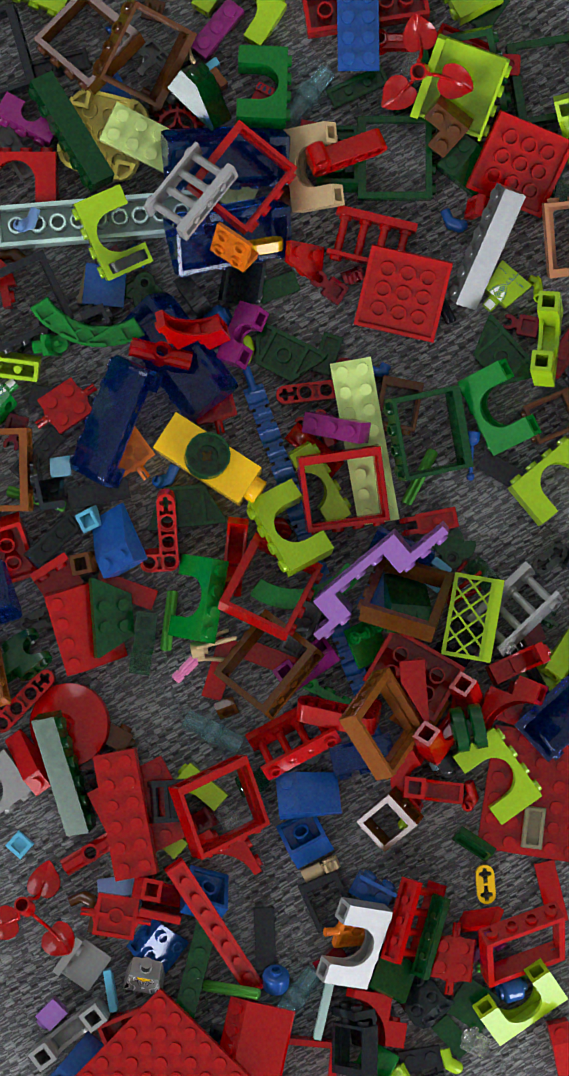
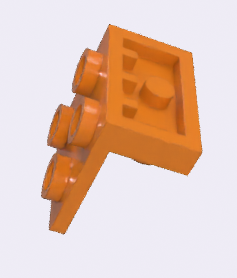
M219 222L216 225L210 250L233 267L244 272L258 258L259 253L252 249L253 244L222 222Z

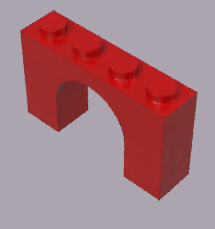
M0 148V170L12 161H22L32 169L35 176V202L59 201L58 152H53V148H40V152H32V148H20V152H12V148Z
M460 671L449 686L452 695L450 708L460 706L464 711L465 718H467V705L479 702L481 708L484 704V698L478 681ZM449 712L438 727L424 720L412 736L420 756L436 766L440 764L455 743L450 727Z

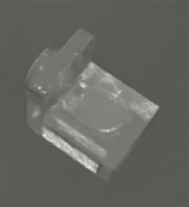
M476 1026L466 1029L461 1036L462 1043L460 1048L479 1059H483L491 1039L479 1033V1028Z

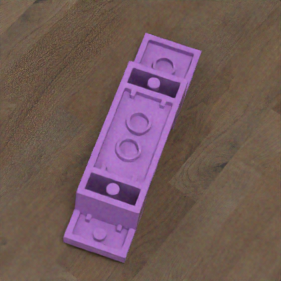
M442 521L412 547L396 529H393L315 595L313 602L326 618L316 626L314 631L318 640L322 637L327 639L335 632L334 629L338 624L342 626L350 620L353 606L342 593L351 586V580L354 578L360 579L367 572V567L369 565L373 567L383 559V555L399 573L403 570L408 572L415 566L416 559L419 557L425 558L432 551L433 545L437 543L439 546L448 538L449 527Z

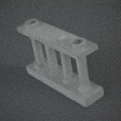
M194 142L191 147L186 149L182 159L154 194L146 199L143 206L150 217L158 211L176 223L178 234L186 241L238 177L235 167L227 163L224 168H219L202 157L203 152L197 142ZM195 162L216 175L211 184L207 185L188 172ZM184 179L201 190L203 194L198 200L194 201L175 187ZM169 195L190 208L185 217H180L162 204Z
M526 561L504 583L499 614L515 631L508 638H505L496 629L495 639L500 643L497 650L503 657L511 654L516 649V645L551 611L557 610L563 601L562 596L557 590L551 595L533 578L535 571ZM524 584H528L545 600L537 610L518 592ZM509 598H513L530 615L522 624L503 607ZM484 602L475 609L479 617L487 612V605ZM472 612L466 619L471 623L477 617ZM484 616L483 618H481V620L483 621L484 624H485V618H486V616ZM479 620L473 624L478 628L483 627Z

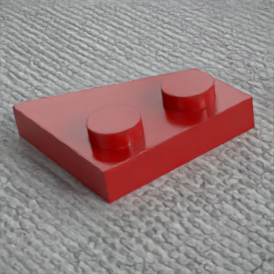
M287 240L284 261L291 267H294L302 277L306 276L310 281L315 280L319 283L321 277L316 273L323 270L325 247Z

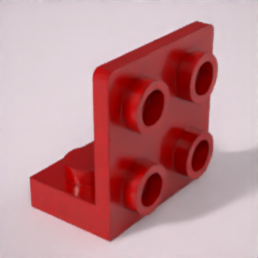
M64 552L30 574V577L43 596L52 591L84 583L80 575H72L69 558Z

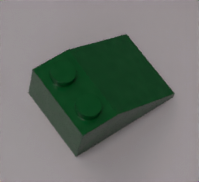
M197 61L195 64L182 69L168 86V89L211 131L232 119L215 76L210 72L206 64Z
M336 125L338 142L358 135V126ZM358 163L316 177V187L327 184H342L343 193H357Z
M465 134L449 153L440 160L436 170L470 196H474L478 192L467 188L466 184L482 147Z
M384 574V608L429 621L432 606L426 584L395 574ZM385 629V632L387 633H398L392 630Z

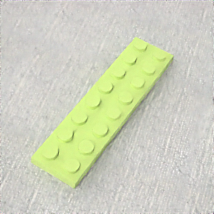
M118 102L115 103L99 138V141L167 176L182 159L186 149L194 144V141ZM199 144L203 152L201 156L208 160L214 151ZM221 156L215 165L219 168H224L227 163L235 167L238 177L218 202L247 215L264 177ZM195 162L188 172L195 176L202 166ZM209 171L202 181L207 185L211 184L216 175ZM182 179V180L180 181L181 183H183V184H185V185H188V184H189V182H187V181L184 180V179Z
M371 356L330 363L339 418L371 422L368 443L357 444L344 441L345 449L371 445L381 446L390 514L389 521L399 520ZM373 456L347 460L357 516L380 513Z

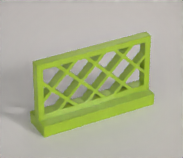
M455 572L441 651L442 655L491 663L505 580ZM459 577L467 578L472 584L463 593L457 586ZM471 579L479 581L474 584ZM483 581L490 582V592L482 596L476 586ZM475 588L481 598L470 604L464 594ZM456 590H458L460 595L455 598ZM489 595V601L487 603L484 598H486ZM462 596L468 607L458 613L454 607V602ZM483 600L487 605V612L479 617L473 606ZM471 608L477 619L467 625L460 615ZM454 610L457 615L452 618V613ZM484 616H486L485 624L481 620ZM459 617L465 627L455 634L450 625L451 621ZM479 620L484 630L482 634L475 637L469 627ZM467 629L474 639L463 646L457 635ZM449 630H450L451 633L453 634V636H451V637L448 639ZM482 636V641L480 644L477 639ZM455 637L462 648L456 652L446 651L447 642ZM474 641L480 647L479 657L470 655L465 649ZM464 650L466 654H461L458 652Z

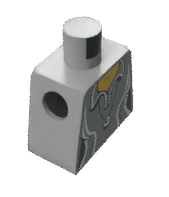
M133 957L126 970L123 989L154 994L160 987L163 989L165 980L163 963L152 960L149 957Z

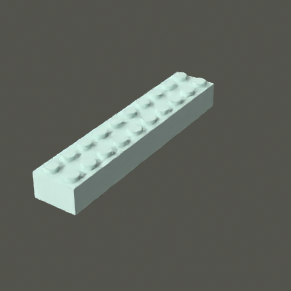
M180 191L192 200H198L190 191ZM154 193L125 195L128 204L104 214L97 226V236L100 243L176 237L180 235L176 230L177 224L158 211L152 217L147 214L143 206L146 199ZM171 195L162 203L180 217H185L190 210L188 206ZM84 199L1 205L0 251L15 248L31 249L89 244L88 239L84 241L80 229L82 225L80 221H75L71 209H74L72 204ZM31 207L41 210L36 226L33 229L24 233L17 232L14 229V221L27 218ZM203 221L192 235L204 234Z

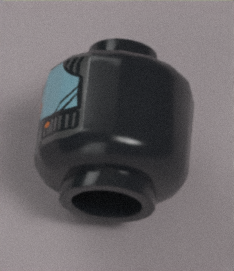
M452 750L448 751L438 766L428 761L434 776L447 779L456 774L458 764L452 757L454 754Z

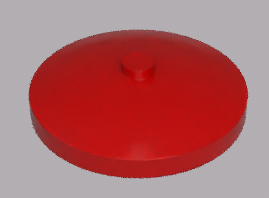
M63 683L49 688L38 699L31 712L30 732L36 748L40 752L31 721L38 714L61 710L67 722L66 728L68 735L72 738V748L78 758L79 765L93 759L92 756L102 751L110 734V716L106 704L94 690L82 684Z

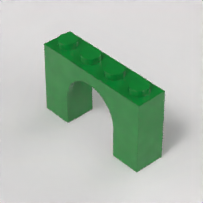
M239 45L238 74H260L267 76L275 82L277 90L274 94L264 99L237 98L236 123L240 120L249 128H286V121H290L291 109H287V103H291V91H287V85H291V73H287L288 67L291 68L292 55H288V47Z
M506 358L498 360L457 382L460 385L461 395L465 397L468 403V410L474 416L477 428L486 440V447L493 456L542 433L533 414L512 424H503L495 420L489 412L488 397L490 392L499 384L515 377Z
M188 554L181 555L178 574L193 576L198 580L201 586V601L196 612L189 617L171 615L168 635L215 644L221 611L218 609V605L224 593L229 561Z

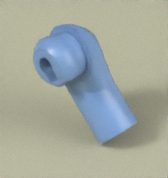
M31 207L27 218L14 221V229L20 233L33 229L36 226L41 210Z

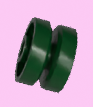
M479 702L467 705V718H465L464 711L460 706L449 708L450 727L458 753L470 751V738H472L476 749L487 748V733Z

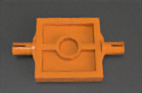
M111 419L103 423L110 434L98 446L123 479L136 471L143 481L149 478L151 475L147 472L144 465L156 454L131 421L118 429Z
M338 921L335 927H325L323 929L325 937L333 936L331 943L334 948L362 946L365 939L364 928L343 925L340 921Z

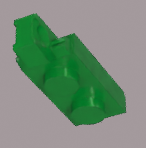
M316 679L302 687L322 699L350 704L353 700L347 696L341 698L335 695L336 691L327 686L324 689L321 688Z

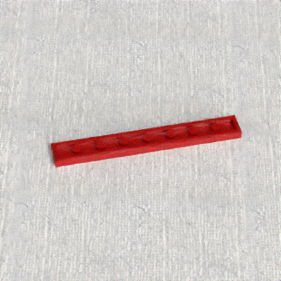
M180 857L166 867L164 871L239 985L262 989V980L184 860Z

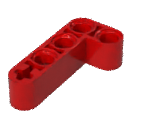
M375 128L325 146L323 141L314 142L306 148L305 158L313 176L320 177L380 155L388 147L380 129Z
M340 358L337 362L347 361L350 359ZM333 380L284 385L276 391V399L279 404L285 406L336 400ZM322 386H329L332 393L329 396L322 395L320 392ZM308 388L312 394L309 398H302L300 390ZM293 389H297L296 396L298 400H294V396H289L287 401H284L283 397H279L284 390L287 391V394L294 393Z
M164 488L157 493L156 499L159 548L144 550L147 557L155 560L151 564L145 561L140 563L141 569L145 572L173 571L179 565L176 499L171 489ZM163 497L168 499V508H164ZM168 516L171 517L173 521L170 523H164L162 521V518ZM170 536L174 541L166 543L163 538ZM172 556L175 558V561L170 563L165 558Z
M43 669L11 700V704L6 705L4 708L0 707V718H5L8 721L7 728H0V733L9 731L38 699L53 686L56 681V675L52 670ZM42 674H49L50 683L45 682L40 687L34 684V681L38 684L43 680ZM30 687L34 688L37 692L34 699L28 698L26 694ZM16 702L22 706L20 714H16L12 710V706Z
M308 695L300 696L297 701L296 719L302 723L328 729L335 727L337 731L346 732L339 718L349 704ZM378 699L374 700L361 719L371 736L375 734L380 723L382 703Z

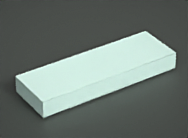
M324 984L313 1031V1038L315 1040L321 1041L334 987L332 984Z

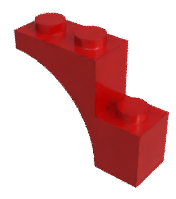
M163 310L155 312L157 321L155 322V327L160 334L163 333L167 342L173 344L177 350L196 341H199L201 345L204 344L211 350L231 340L228 325L219 314L203 319L186 320L173 317Z
M228 517L224 561H229L224 592L246 552L249 519ZM243 579L234 596L241 597Z
M541 641L485 666V669L492 684L497 685L518 674L551 661L549 657L551 652L548 646Z
M521 675L513 685V694L490 686V689L484 695V704L481 709L485 728H491L498 716L512 706L525 703L541 706L549 687Z
M404 776L402 798L452 804L463 803V783Z
M211 828L198 834L201 845L219 837L216 830L212 831ZM248 836L243 842L231 844L230 848L225 851L213 853L229 855L239 859L250 868L254 875L262 872L261 866L263 862L258 854H253L251 850L253 844Z
M143 877L134 879L131 898L180 908V893L174 885Z
M347 988L346 996L360 1001L364 1006L375 1008L377 1015L376 1025H378V1044L404 1049L408 1023L400 1022V1017L390 1016L392 998L374 989L372 992L367 991V989Z

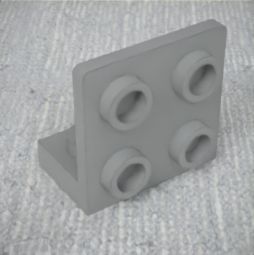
M78 933L72 952L69 955L62 956L52 972L58 976L62 973L80 987L89 991L111 960V956Z

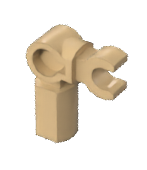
M335 854L323 859L321 864L317 862L300 871L307 883L324 875V872L329 873L337 870L341 865Z

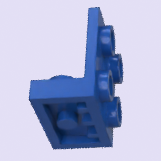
M367 869L364 872L359 870L348 890V893L361 900L382 903L387 907L392 897L396 898L398 895L395 884L386 879H383V881L378 880L376 874Z
M152 919L149 921L151 926L142 925L134 935V940H130L127 944V948L135 957H149L152 960L162 962L164 973L166 974L189 942L167 928L161 921Z

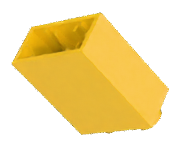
M176 412L153 448L158 454L192 475L185 465V449L193 437L206 431ZM229 447L231 453L230 462L222 474L209 480L197 478L238 506H241L244 500L254 503L267 486V482L260 478L262 467ZM202 453V460L204 462L206 460L212 461L210 459L212 455L211 453Z

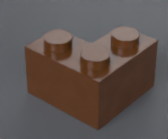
M442 95L429 107L424 117L438 129L432 135L428 146L444 158L465 135L473 122L470 116Z

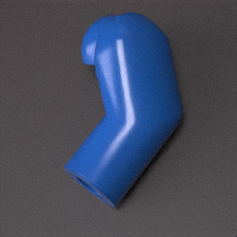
M450 208L440 212L448 230L461 233L468 228L466 220L453 218Z
M170 464L166 474L156 475L152 478V484L160 489L171 486L180 467Z

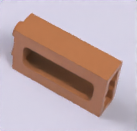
M569 196L567 201H559V197L547 198V203H541L547 277H568L569 267L557 266L553 213L555 210L569 209Z

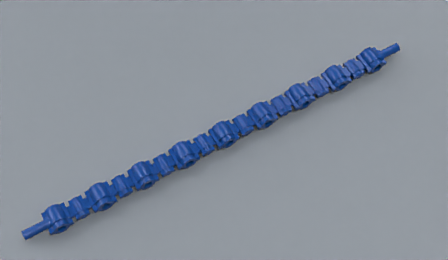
M248 366L246 370L242 369L249 387L243 390L249 409L256 410L252 414L256 425L261 424L257 431L264 449L268 447L270 449L266 453L270 463H275L271 470L278 486L291 478L295 482L297 478L290 460L286 462L284 458L288 457L284 445L279 446L283 439L276 421L271 423L270 420L274 419L270 407H265L266 404H269V400L263 384L256 385L250 366ZM301 500L299 504L286 510L291 525L297 524L298 528L294 530L298 541H304L313 536L311 532L308 533L306 531ZM320 560L318 563L323 565L320 572L323 574V577L319 584L332 578V576L326 577V574H329L326 562L321 563ZM347 621L342 626L338 624L331 636L333 642L339 641L340 643L336 645L340 657H345L344 660H341V664L347 681L353 680L354 682L350 686L354 696H356L365 683L362 676L366 674L365 667L358 669L343 633L344 630L350 628ZM379 725L376 729L374 737L382 735Z

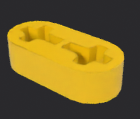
M279 236L248 240L253 244L252 249L257 251L258 255L279 252L284 249L283 238Z
M481 864L475 870L476 894L481 903L490 904L496 898L494 871L488 864ZM483 868L490 872V875H487V882H484L483 877L479 875ZM484 886H487L488 891L492 892V895L488 896V900L481 896V893H484Z

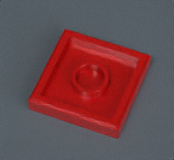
M148 903L142 904L139 912L140 917L180 925L183 913H180V910Z

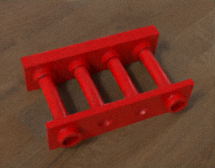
M344 205L338 206L336 216H339L341 221L334 249L327 248L326 255L330 256L329 259L341 262L344 259L367 265L369 258L362 257L368 227H371V224L379 226L380 229L377 245L385 246L388 232H391V229L399 231L400 234L397 249L405 251L408 237L411 234H416L418 223ZM351 219L359 221L360 224L354 254L342 252L348 223L351 222Z
M297 707L245 734L254 752L260 750L266 764L261 766V769L268 781L342 742L335 727L328 729L318 726L321 734L310 740L303 726L306 723L299 722L296 719ZM296 730L303 744L292 749L285 735ZM278 739L285 754L273 759L267 745Z
M402 876L392 911V921L388 926L380 958L401 965L403 956H408L407 959L414 962L432 895L436 893L444 896L447 888L446 885L428 880L427 887L425 888L422 887V882ZM419 896H424L422 906L418 908ZM414 916H419L416 928H411ZM413 936L411 947L406 948L408 937Z

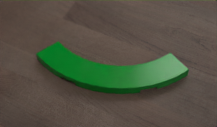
M48 296L30 307L31 311L43 325L57 333L60 337L80 345L91 347L123 345L131 342L132 337L139 339L145 336L135 317L112 325L86 324L64 314L52 303Z
M346 562L343 568L332 578L313 586L312 589L315 592L312 599L314 600L315 595L351 564ZM261 578L250 593V596L270 606L294 610L305 588H284ZM354 578L353 580H351V586L348 589H346L342 594L344 595L346 592H348L360 579L357 580L356 578Z

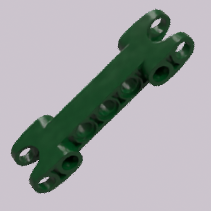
M35 628L25 629L2 644L1 648L4 651L2 657L7 683L19 677L20 681L30 680L51 663L52 656L49 651L30 655V648L39 637Z

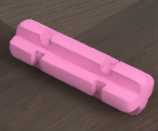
M190 656L179 667V671L176 670L172 674V678L177 683H180L185 678L184 676L188 675L199 664L198 658L192 659V656Z

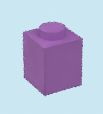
M54 996L36 1014V1022L41 1028H47L51 1031L68 1014L69 1009Z

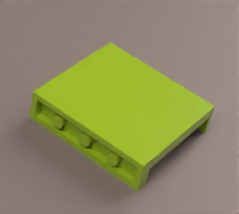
M439 34L428 63L430 72L442 74L444 65L449 63L459 64L468 71L473 81V91L460 98L449 100L473 119L466 134L477 137V141H481L482 136H487L490 125L487 124L489 116L494 117L497 109V105H494L496 97L501 98L505 87L501 85L503 78L509 77L512 68L509 65L510 59ZM428 76L422 80L410 117L416 119L418 117L424 118L429 107L441 95L437 88L439 77Z

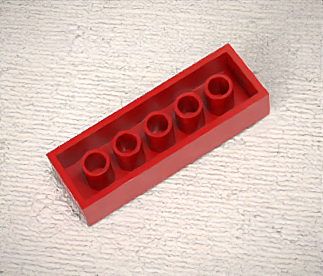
M301 0L308 39L337 35V0ZM379 0V28L406 24L414 14H419L426 20H429L430 8L428 0Z
M137 747L92 756L115 882L157 874L159 872V865Z

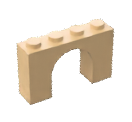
M322 121L284 129L283 143L285 145L286 158L298 167L294 172L297 176L289 185L292 212L306 213L345 205L342 184H327L316 187L309 181L306 174V148L317 141H323L325 146L338 142L336 122Z

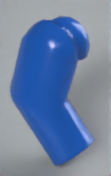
M384 362L380 364L379 368L373 366L374 376H388L391 366Z

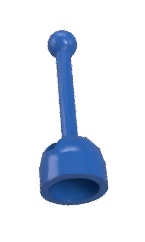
M468 431L473 459L474 445L480 441L481 433ZM469 467V473L466 475V478L472 481L475 476L473 474V467Z

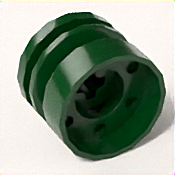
M211 432L200 433L191 439L185 449V465L189 472L199 479L209 480L216 478L224 472L230 462V448L225 439L220 435ZM202 453H211L212 455L210 459L212 461L206 460L204 462L202 460Z

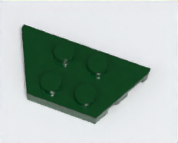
M490 314L472 356L483 368L506 358L515 377L499 384V386L532 378L530 372L531 358L497 319Z
M265 323L262 332L257 331L256 365L291 383L328 357L327 353L268 323Z
M204 484L167 487L175 494L177 528L227 523L226 518ZM163 497L164 508H168V499ZM156 506L147 527L148 531L158 530ZM168 516L162 518V521L164 523H170L173 521L172 518Z
M88 578L94 658H101L135 635L132 594L98 579Z

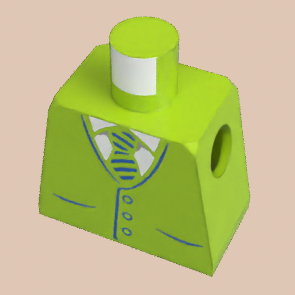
M502 260L488 282L485 293L489 297L482 305L489 312H492L498 304L506 309L526 293L532 285Z

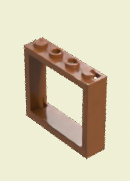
M0 428V435H19L20 505H0V512L34 511L33 486H31L30 462H33L32 428Z
M389 667L371 673L339 718L341 725L376 781L382 779L389 780L390 777L397 774V770L405 762L406 756L412 751L415 744L412 736L423 723ZM380 692L404 729L386 758L361 720Z

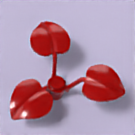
M414 14L409 19L403 33L405 48L409 52L420 51L417 63L410 68L411 80L408 82V79L403 75L390 77L383 88L382 108L401 110L411 106L417 97V90L411 85L415 80H422L428 76L440 78L437 88L440 94L447 99L460 98L474 89L472 78L463 66L449 63L444 65L442 74L430 72L429 66L421 61L424 53L423 49H431L435 45L438 36L434 25L419 14Z
M50 860L41 864L28 879L27 891L31 895L36 896L17 898L14 908L8 905L0 907V940H9L18 934L20 928L17 921L21 919L20 914L24 917L32 916L48 930L41 939L43 950L51 956L69 955L74 948L75 936L72 928L63 921H57L51 928L35 914L36 906L32 902L33 900H38L40 896L51 898L60 888V876Z

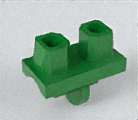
M44 334L40 335L41 340L32 341L33 353H41L43 356H62V353L69 347V341L59 335Z

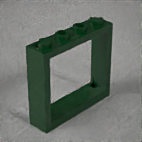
M493 25L445 35L459 41L487 36L490 52L503 56L502 50L498 51L497 42H500L498 32L494 30ZM423 49L424 53L421 61L428 65L431 52L430 49ZM505 77L503 78L501 84L503 86H505V83H508V80ZM505 87L501 98H499L500 104H495L497 105L496 112L508 110L509 104L512 103L510 91L506 92Z
M569 34L506 44L505 53L517 54L516 51L568 43ZM520 74L519 76L509 75L517 117L536 125L558 122L556 113L527 117Z
M358 116V134L366 132V124H425V191L366 192V160L358 162L357 201H431L432 195H436V183H432V175H436V163H432V155H435L436 152L428 146L432 134L436 132V127L422 117L416 119L410 116Z
M451 385L384 399L383 411L388 420L387 433L391 437L392 445L390 450L395 460L394 472L398 481H409L474 467L460 385ZM445 394L457 462L409 472L397 403Z

